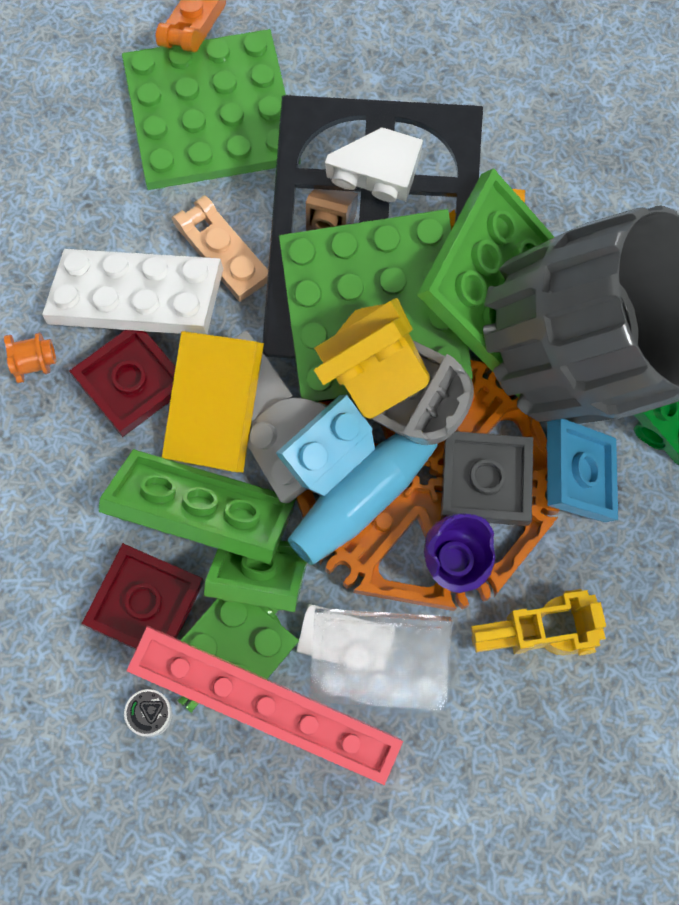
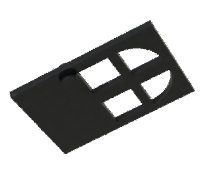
M295 95L282 96L262 341L264 343L263 354L265 357L296 359L279 235L290 234L293 231L296 188L361 192L359 223L389 218L390 202L376 198L372 195V191L356 187L354 190L341 188L331 181L332 179L327 178L326 169L298 168L300 157L307 145L324 130L340 123L356 120H366L365 136L380 128L394 131L395 122L411 124L428 131L438 138L450 152L456 166L457 177L415 175L409 195L456 197V222L479 179L483 106Z

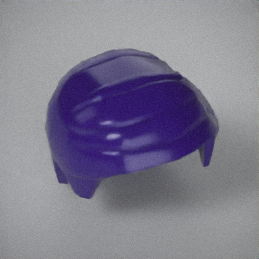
M457 513L445 517L433 525L426 535L423 551L426 567L432 578L440 586L457 593L475 590L485 583L491 575L495 563L494 531L485 519L474 514Z

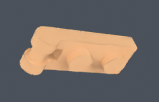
M204 195L194 202L195 206L186 213L181 210L172 216V221L201 257L221 259L223 266L221 281L236 299L241 302L267 284L268 269L218 213L212 201ZM205 220L209 226L199 232L195 225Z

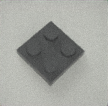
M455 431L450 437L445 439L441 519L457 513H467L480 516L488 523L529 526L532 522L533 437Z

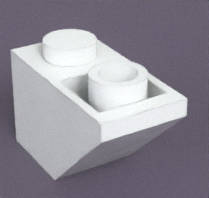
M380 128L328 154L325 161L327 178L332 179L331 181L335 185L344 189L354 190L356 187L372 191L373 196L383 201L395 202L396 199L406 202L421 158L423 140L386 128Z

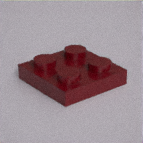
M124 330L69 371L74 380L117 432L124 437L170 402L176 367L145 331Z
M122 543L81 624L90 630L135 650L147 626L178 638L204 584V580L195 574Z

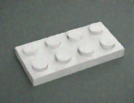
M64 249L42 315L46 323L50 325L181 334V331L207 335L223 272L222 262L220 258Z

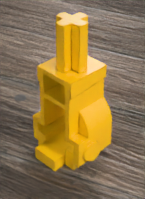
M582 589L564 591L563 595L551 599L540 609L514 610L506 617V621L471 626V640L476 653L512 647L514 655L526 653L533 649L545 648L556 655L578 654V656L596 653L595 648L600 646L601 640L606 639L604 628L607 627L601 602H597L595 594L589 595L588 590L582 591ZM571 609L577 633L546 638L542 618L546 614L564 612Z

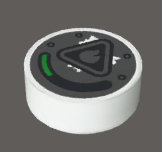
M145 689L138 691L126 703L124 710L125 722L129 729L139 736H158L168 728L171 722V704L162 693L156 690Z

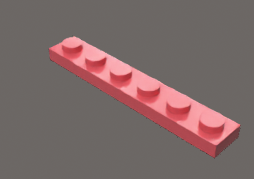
M147 626L126 670L129 673L383 785L387 781L403 744L400 738L150 626Z

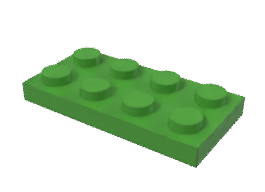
M133 449L100 497L99 512L156 529L163 533L179 536L206 546L271 564L293 513L296 498L290 503H281L275 491Z

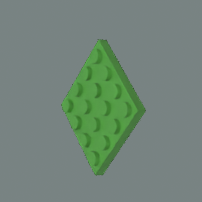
M271 29L206 39L196 52L183 51L181 46L173 45L171 48L156 47L122 53L147 190L276 168L281 99L283 95H286Z
M492 168L482 173L417 296L493 371L496 366L503 362L500 352L488 353L486 351L483 326L496 323V311L484 306L487 290L490 286L497 287L504 284L505 279L498 269L507 260L554 238V236L497 171Z
M448 209L279 235L302 399L325 402L335 400L339 395H347L349 398H352L344 384L340 386L336 378L325 385L321 383L313 369L322 365L323 362L314 348L333 337L355 310L385 304L395 298H398L412 326L413 330L409 333L412 340L444 356L450 355L463 367L471 380L473 379L468 346L417 296L451 232Z

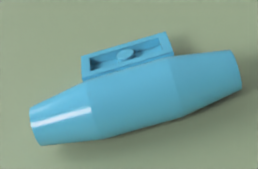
M339 395L276 452V455L302 487L321 495L288 538L290 546L306 563L314 565L344 545L367 527L410 485L438 444H417L395 433L375 446L372 427L347 395Z

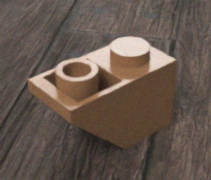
M314 189L306 200V231L353 224L357 214L358 193Z

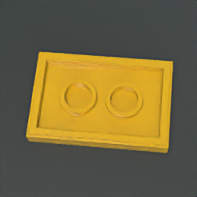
M181 331L162 458L232 472H244L264 343Z

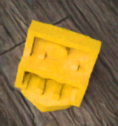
M398 298L385 304L355 310L333 337L314 348L323 362L322 365L313 369L321 383L325 385L336 378L340 386L344 384L361 414L366 418L376 417L422 390L430 381L429 373L409 334L413 330Z

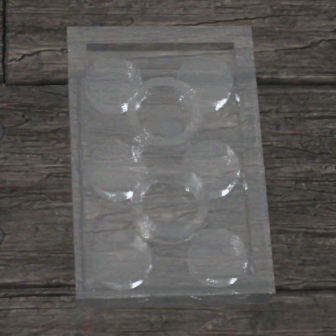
M315 608L309 698L320 703L446 711L452 618L447 616Z

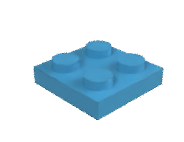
M566 419L548 421V506L601 522L618 520L616 438Z

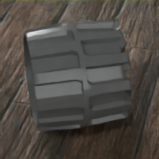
M662 205L648 209L639 207L584 223L507 260L498 269L505 282L497 287L490 286L487 290L484 306L496 311V323L483 326L485 346L488 353L500 352L503 362L493 369L494 374L508 396L520 393L517 406L526 415L538 422L566 419L576 424L620 419L679 402V215L676 210Z

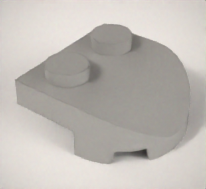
M413 341L429 373L430 381L428 385L371 419L417 444L433 445L450 437L461 425L471 407L474 388L470 376L457 360L448 354L444 356Z
M302 398L284 399L270 406L251 422L248 447L281 503H290L307 489L299 484L276 455V452L327 407L325 404Z

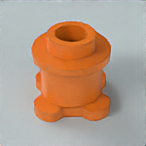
M40 332L35 334V338L14 342L11 334L4 336L8 368L10 373L15 376L17 383L25 382L24 374L38 371L49 374L50 365L56 364V353L52 340H44Z

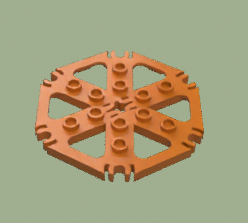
M470 360L474 396L471 407L456 432L489 434L500 421L510 420L518 426L522 437H533L532 522L529 526H525L523 534L503 559L493 566L492 573L487 581L493 588L495 597L558 519V517L550 516L558 514L560 509L549 507L548 501L545 498L548 480L546 481L548 479L547 438L540 422L526 415L518 408V398L511 400L514 395L508 396L503 389L496 385L497 378L493 371L489 374L488 379L482 378L490 370L484 362ZM332 400V401H325V402H319V403L325 404V405L328 406V405H329L330 403H332L334 400ZM380 425L386 439L395 434L392 430ZM444 441L437 443V448L424 464V466L430 467L429 473L436 476L437 479H429L427 485H422L419 483L420 479L416 475L409 485L411 487H407L357 536L332 552L335 555L328 560L326 572L328 574L332 573L339 565L347 566L350 574L343 582V586L346 589L355 584L359 575L364 578L361 584L354 589L353 593L455 611L457 608L451 597V593H455L457 605L461 609L468 607L469 602L465 592H452L438 583L431 587H423L389 581L380 575L378 569L381 560L416 519H418L425 539L433 525L441 520L442 493L435 492V490L442 491ZM308 489L296 498L303 518L316 502L313 491ZM324 557L323 559H321V560L319 561V564H320V565L322 564L323 560H324L326 557ZM485 582L476 589L480 593L483 602L490 598V588Z

